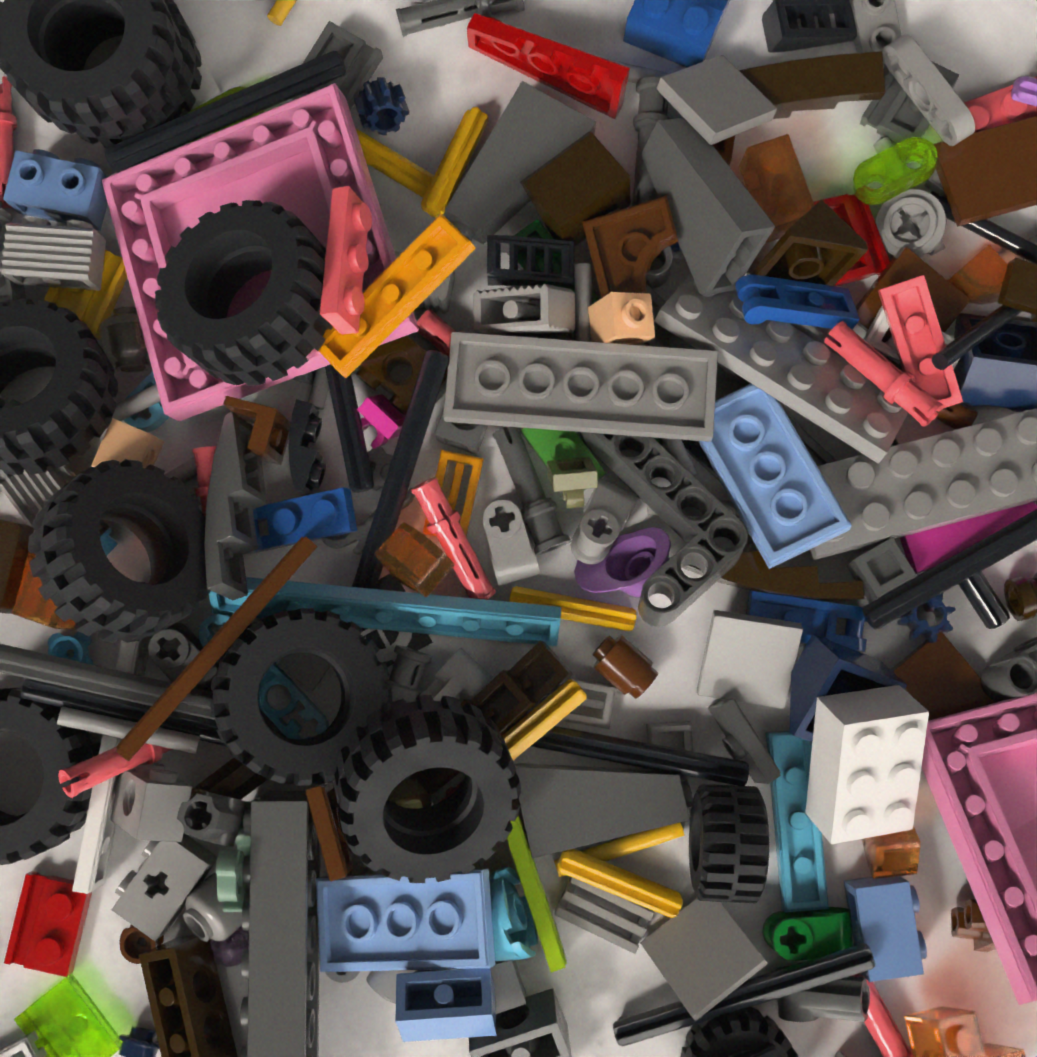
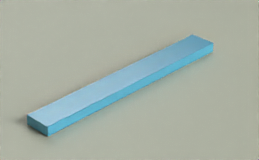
M246 577L248 595L234 601L210 591L209 600L212 613L232 616L264 579ZM287 581L255 617L266 618L285 610L314 608V611L318 612L330 611L339 614L341 620L346 623L352 621L360 628L537 644L539 641H544L548 646H557L561 607Z

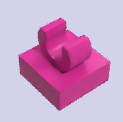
M383 394L367 397L357 411L364 416L361 418L363 432L369 425H373L377 430V437L370 444L374 449L385 445L389 439L400 435L405 415L389 403V399Z

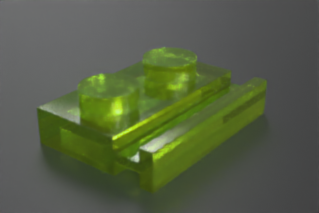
M73 974L64 978L14 1019L25 1035L33 1031L36 1032L39 1039L34 1043L38 1049L44 1047L47 1052L45 1057H111L120 1050L122 1040L118 1039L119 1035Z

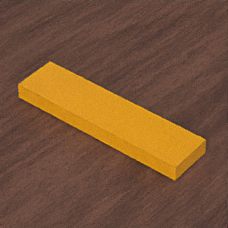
M441 213L363 292L365 307L363 313L360 314L359 333L342 335L334 327L332 330L327 329L323 335L325 342L318 351L342 376L347 378L476 249L472 242Z

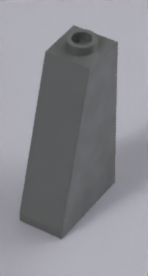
M522 81L446 207V218L470 241L474 239L481 244L486 243L487 235H494L531 201L520 182L587 132L595 134L596 121Z
M685 118L658 120L651 131L641 157L659 198L667 196L678 243L697 288L702 296L736 290V282L746 274L774 230L775 225L714 146L710 145Z
M529 763L515 764L521 784V794L518 799L521 804L520 808L532 858L690 820L687 808L692 807L694 803L688 780L681 781L678 774L644 769Z

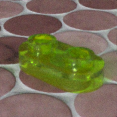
M912 137L863 161L854 172V194L860 201L866 204L877 205L925 182L933 175L936 168L937 150L935 146L925 138ZM910 162H917L921 166L912 169L909 168L907 164ZM879 182L882 186L872 189L868 187V184Z

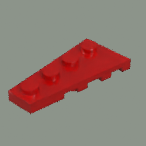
M477 13L473 14L467 26L469 48L600 113L616 119L623 106L630 68L513 27L494 17H485Z

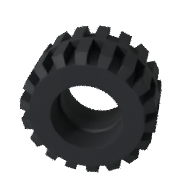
M701 784L693 798L694 803L691 807L689 824V868L694 892L699 901L755 904L759 901L765 888L769 865V825L763 797L755 786Z
M749 1007L748 1012H744L742 1009L698 1023L700 1029L697 1032L692 1029L688 1031L685 1037L688 1047H682L680 1056L728 1057L730 1054L740 1050H754L771 1043L776 1045L779 1057H798V1054L773 1019L768 1015L764 1018L758 1009Z

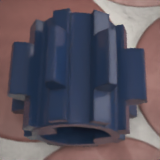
M377 77V80L372 82L366 81L363 84V91H359L358 97L354 98L362 127L364 129L369 127L372 132L376 130L379 135L387 136L388 132H397L400 129L399 125L401 122H405V116L410 113L401 85L394 86L391 81L387 83L385 77Z
M943 593L921 605L925 612L934 613L935 623L933 626L929 627L927 620L918 619L917 608L906 613L905 617L897 621L898 625H907L911 630L909 640L912 641L922 634L931 644L937 641V633L939 631L948 633L953 630V627L949 624L950 621L947 620V615L956 609L955 607H946L942 602Z

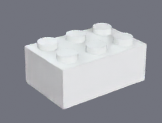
M900 685L817 697L805 813L830 844L913 829L929 711Z

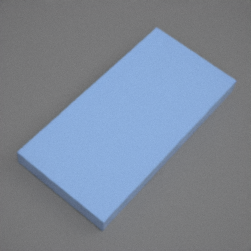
M751 383L715 401L713 438L711 442H698L769 569L851 529L850 521L777 399Z
M489 868L473 869L465 874L462 871L450 874L451 879L437 882L436 878H426L425 883H410L408 877L404 876L398 881L383 876V874L347 875L344 878L331 882L329 876L316 878L320 972L478 969L495 966Z

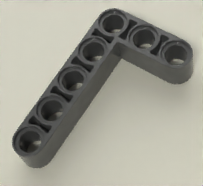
M580 432L584 444L687 543L653 573L642 586L638 604L639 615L643 621L651 626H666L681 615L738 562L747 542L748 534L746 527L653 437ZM631 448L638 451L640 455L637 457H627L620 451ZM661 477L667 479L671 485L668 487H658L651 480ZM694 507L700 510L703 515L698 518L688 517L682 509ZM716 537H726L733 542L735 547L723 549L714 542V539ZM686 565L696 566L702 571L703 576L700 578H690L683 573L681 568ZM653 594H663L669 598L672 605L666 608H658L652 605L648 598Z

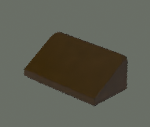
M0 520V613L13 614L29 552V536L34 532L32 526Z

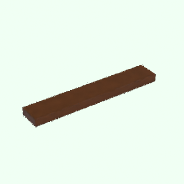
M306 536L304 538L301 537L119 742L116 746L117 753L128 762L313 553L318 547Z

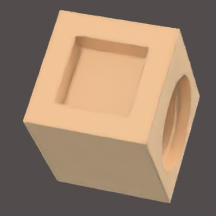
M610 292L588 307L591 342L641 345L655 337L650 293Z
M112 418L91 466L96 467L101 462L116 460L121 463L125 459L140 461L143 468L150 464L154 466L164 441L148 432Z

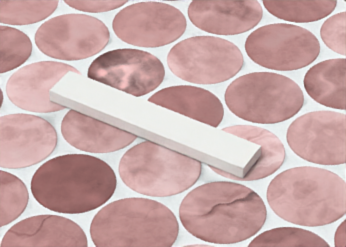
M152 636L129 643L121 640L115 670L145 676L149 655L148 645ZM103 734L99 754L116 747L122 738ZM119 775L92 787L72 889L74 892L88 894L105 884L116 824L110 819Z

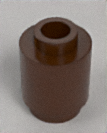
M622 634L615 640L610 635L607 636L592 654L597 659L593 668L624 695L629 693L635 699L640 697L658 676V672L651 667L653 662Z

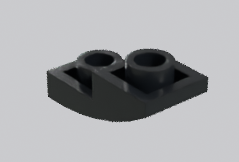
M296 399L289 430V464L295 490L306 496L312 494L313 488H320L325 475L326 464L321 463L323 456L317 450L308 448L309 443H316L319 437L322 418L318 417L319 411L312 403Z

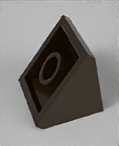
M587 132L520 182L552 238L555 240L574 241V246L586 238L583 221L606 215L617 207L622 210L631 205L630 175L592 132Z
M821 199L786 231L750 275L834 286L868 251L867 242Z

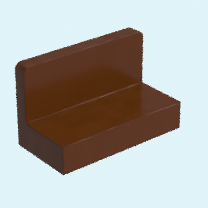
M225 396L224 406L245 421L254 423L247 448L264 461L282 465L289 440L291 422L276 408Z

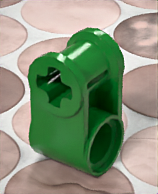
M843 907L796 912L779 911L767 917L763 924L762 933L764 941L786 960H811L853 946L850 909ZM788 927H790L795 933L787 937V944L780 940V936L787 935Z

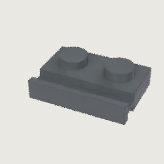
M329 21L303 63L331 51H337L342 58L346 73L342 77L291 99H298L336 83L345 96L351 111L355 104L354 98L358 97L359 91H363V84L370 80L382 61L383 55L382 51L377 47L375 49L370 47L361 38Z
M932 61L953 88L959 74ZM889 72L885 79L886 93L881 100H872L862 115L860 124L863 126L869 125L877 129L876 133L889 137L890 140L914 151L930 123L891 72Z

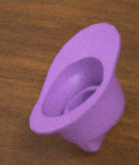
M655 527L620 535L614 541L608 555L602 562L586 564L577 560L574 570L575 580L582 589L592 593L621 590L630 596L640 598L645 581L669 560L671 548L669 535L661 528Z

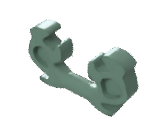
M247 801L245 810L246 808H251V801ZM244 813L235 841L237 850H220L217 857V897L219 902H224L223 912H242L245 903L248 883L243 881V862L245 855H250L251 836L244 835Z

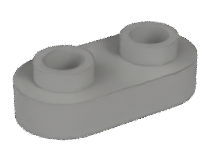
M852 0L850 5L857 32V37L854 39L857 53L882 51L883 54L885 46H880L876 39L881 38L888 45L902 36L895 0H874L880 5L879 7L872 6L868 0ZM883 56V66H884V69H885V68H887V65H886V63H885L884 56Z

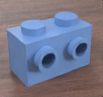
M34 149L33 153L16 150L3 200L19 214L66 223L68 220L84 221L92 224L93 229L101 231L108 204L101 179L107 176L100 169V165L84 158H75L74 162L60 160L57 155L45 150Z
M896 873L844 880L847 906L851 912L853 945L867 944L875 960V967L861 972V974L869 982L923 975L922 959L927 957V948L921 931H917L914 913H919L920 905L915 887Z
M491 968L443 971L422 970L414 973L396 974L395 1022L403 1042L496 1036L495 987Z

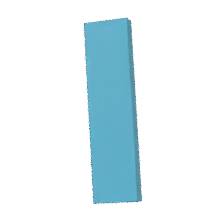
M790 731L766 732L767 751L781 772V776L770 783L781 909L784 912L829 909L822 833L805 813L812 742L796 737Z

